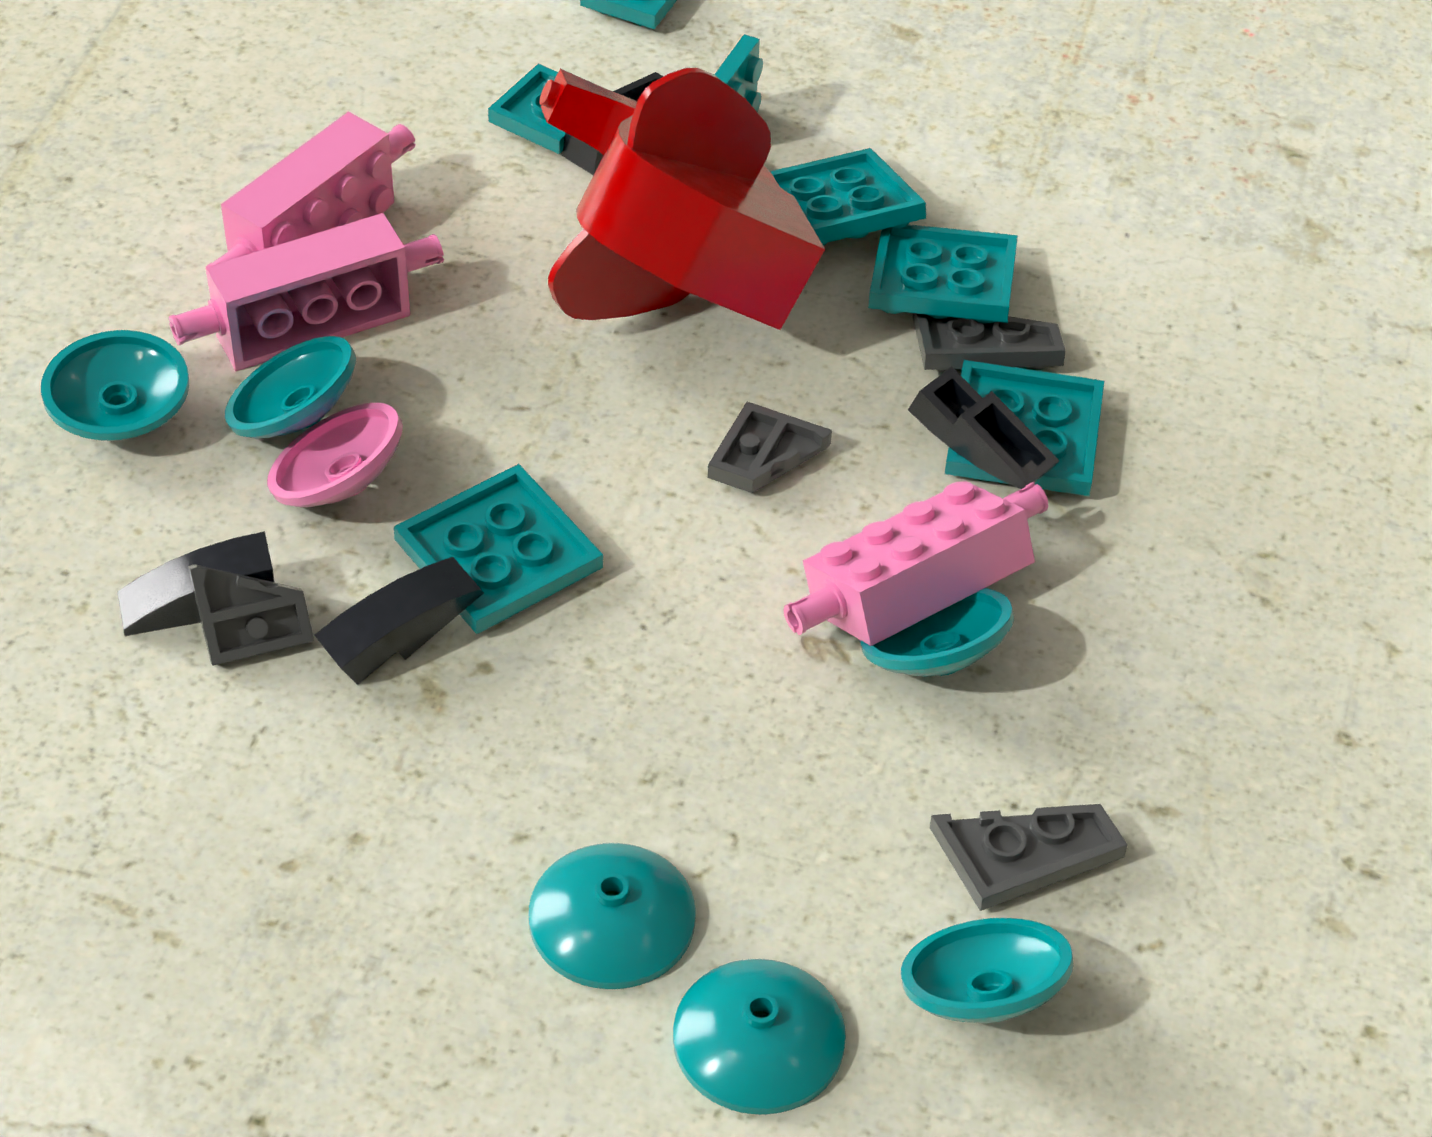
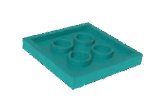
M871 148L770 171L778 185L795 197L823 246L828 242L844 238H862L869 232L885 228H903L909 225L910 222L926 219V202Z
M910 224L903 228L882 229L869 292L868 308L879 309L890 314L908 312L927 314L938 319L957 317L974 319L980 323H1008L1018 235Z
M964 360L961 376L982 398L992 391L1059 460L1055 467L1035 482V485L1038 484L1045 490L1090 496L1105 381ZM950 447L948 448L945 474L1006 483L978 468Z
M520 464L393 526L395 541L419 569L454 557L481 588L484 594L459 614L476 634L603 568V554Z

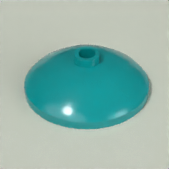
M132 330L100 332L73 342L50 361L41 380V396L45 410L50 418L58 426L74 435L101 441L131 439L155 430L179 411L189 391L188 369L180 352L164 339L149 333Z
M325 336L299 343L272 357L253 371L234 391L225 409L227 424L235 434L255 439L288 435L304 428L312 427L331 410L348 386L356 364V354L353 348L344 338Z
M984 588L873 646L861 640L860 644L864 656L873 664L887 671L914 676L950 675L972 665L996 648L1010 631L1014 622V613L1011 602L1005 595L995 590Z
M603 843L586 846L570 852L558 859L543 873L534 887L530 898L529 928L533 943L541 957L551 968L565 978L593 988L624 989L639 986L660 977L682 958L694 934L696 908L688 882L681 872L668 860L657 853L639 846L623 843ZM614 891L619 892L620 894L616 896H609L605 893Z
M1017 918L979 919L947 927L920 941L909 951L903 960L901 979L903 989L908 998L917 1006L937 1017L959 1022L994 1023L1009 1020L1030 1012L1052 999L1067 983L1073 972V955L1067 939L1057 930L1042 923Z
M739 960L721 965L709 971L688 989L677 1008L674 1019V1052L687 1080L696 1090L712 1102L741 1113L776 1114L808 1103L823 1092L832 1082L839 1070L844 1055L846 1039L844 1019L834 997L821 982L806 971L776 960ZM763 1011L770 1015L765 1018H759L752 1013Z

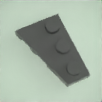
M913 313L912 317L924 370L936 369L946 371L951 366L954 369H962L964 360L1009 367H1030L1033 369H1041L1047 366H1064L1065 347L1058 324L1008 316V323H980L974 319L957 317L938 319L927 314Z
M1101 804L1036 808L1032 815L1002 816L1000 810L980 812L979 818L952 820L951 814L931 815L929 827L980 911L1124 858L1127 849V843Z

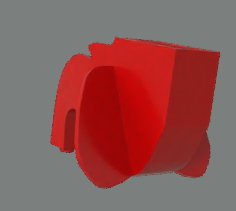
M560 68L555 80L550 79L547 81L540 96L539 103L542 105L541 109L546 122L590 145L604 156L576 209L577 219L584 229L565 248L552 266L548 276V287L558 307L566 315L574 319L600 320L620 318L669 307L680 302L691 293L781 330L825 248L795 197L784 191L778 185L771 172L764 166L771 149V132L763 118L741 94L714 74L700 68H683L663 76L645 88L638 101L596 85Z

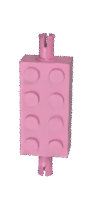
M348 111L221 204L228 252L207 266L385 212L394 203L391 164L415 148L416 144L413 143L415 138L412 132L404 125L398 124L390 132L386 133Z
M381 213L207 266L206 273L210 292L208 305L169 316L171 332L177 345H183L185 342L216 333L235 371L264 363L282 351L307 340L325 336L342 338L410 316L407 273L433 264L443 263L444 258L442 256L444 254L442 246L435 234L403 244L385 214Z
M967 481L952 483L946 486L943 492L925 501L911 503L903 509V512L885 521L868 524L862 529V532L842 542L830 543L824 546L819 553L803 560L810 595L785 605L783 609L785 619L794 633L797 632L798 635L827 620L866 644L873 646L1034 563L1027 519L1047 511V496L1041 486L1035 485L1034 482L1004 498L996 496Z

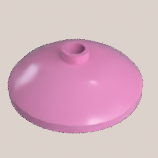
M384 403L356 405L330 415L304 431L278 456L269 471L267 479L270 492L278 502L295 507H314L331 504L361 493L379 476L397 450L403 430L402 420L393 407Z

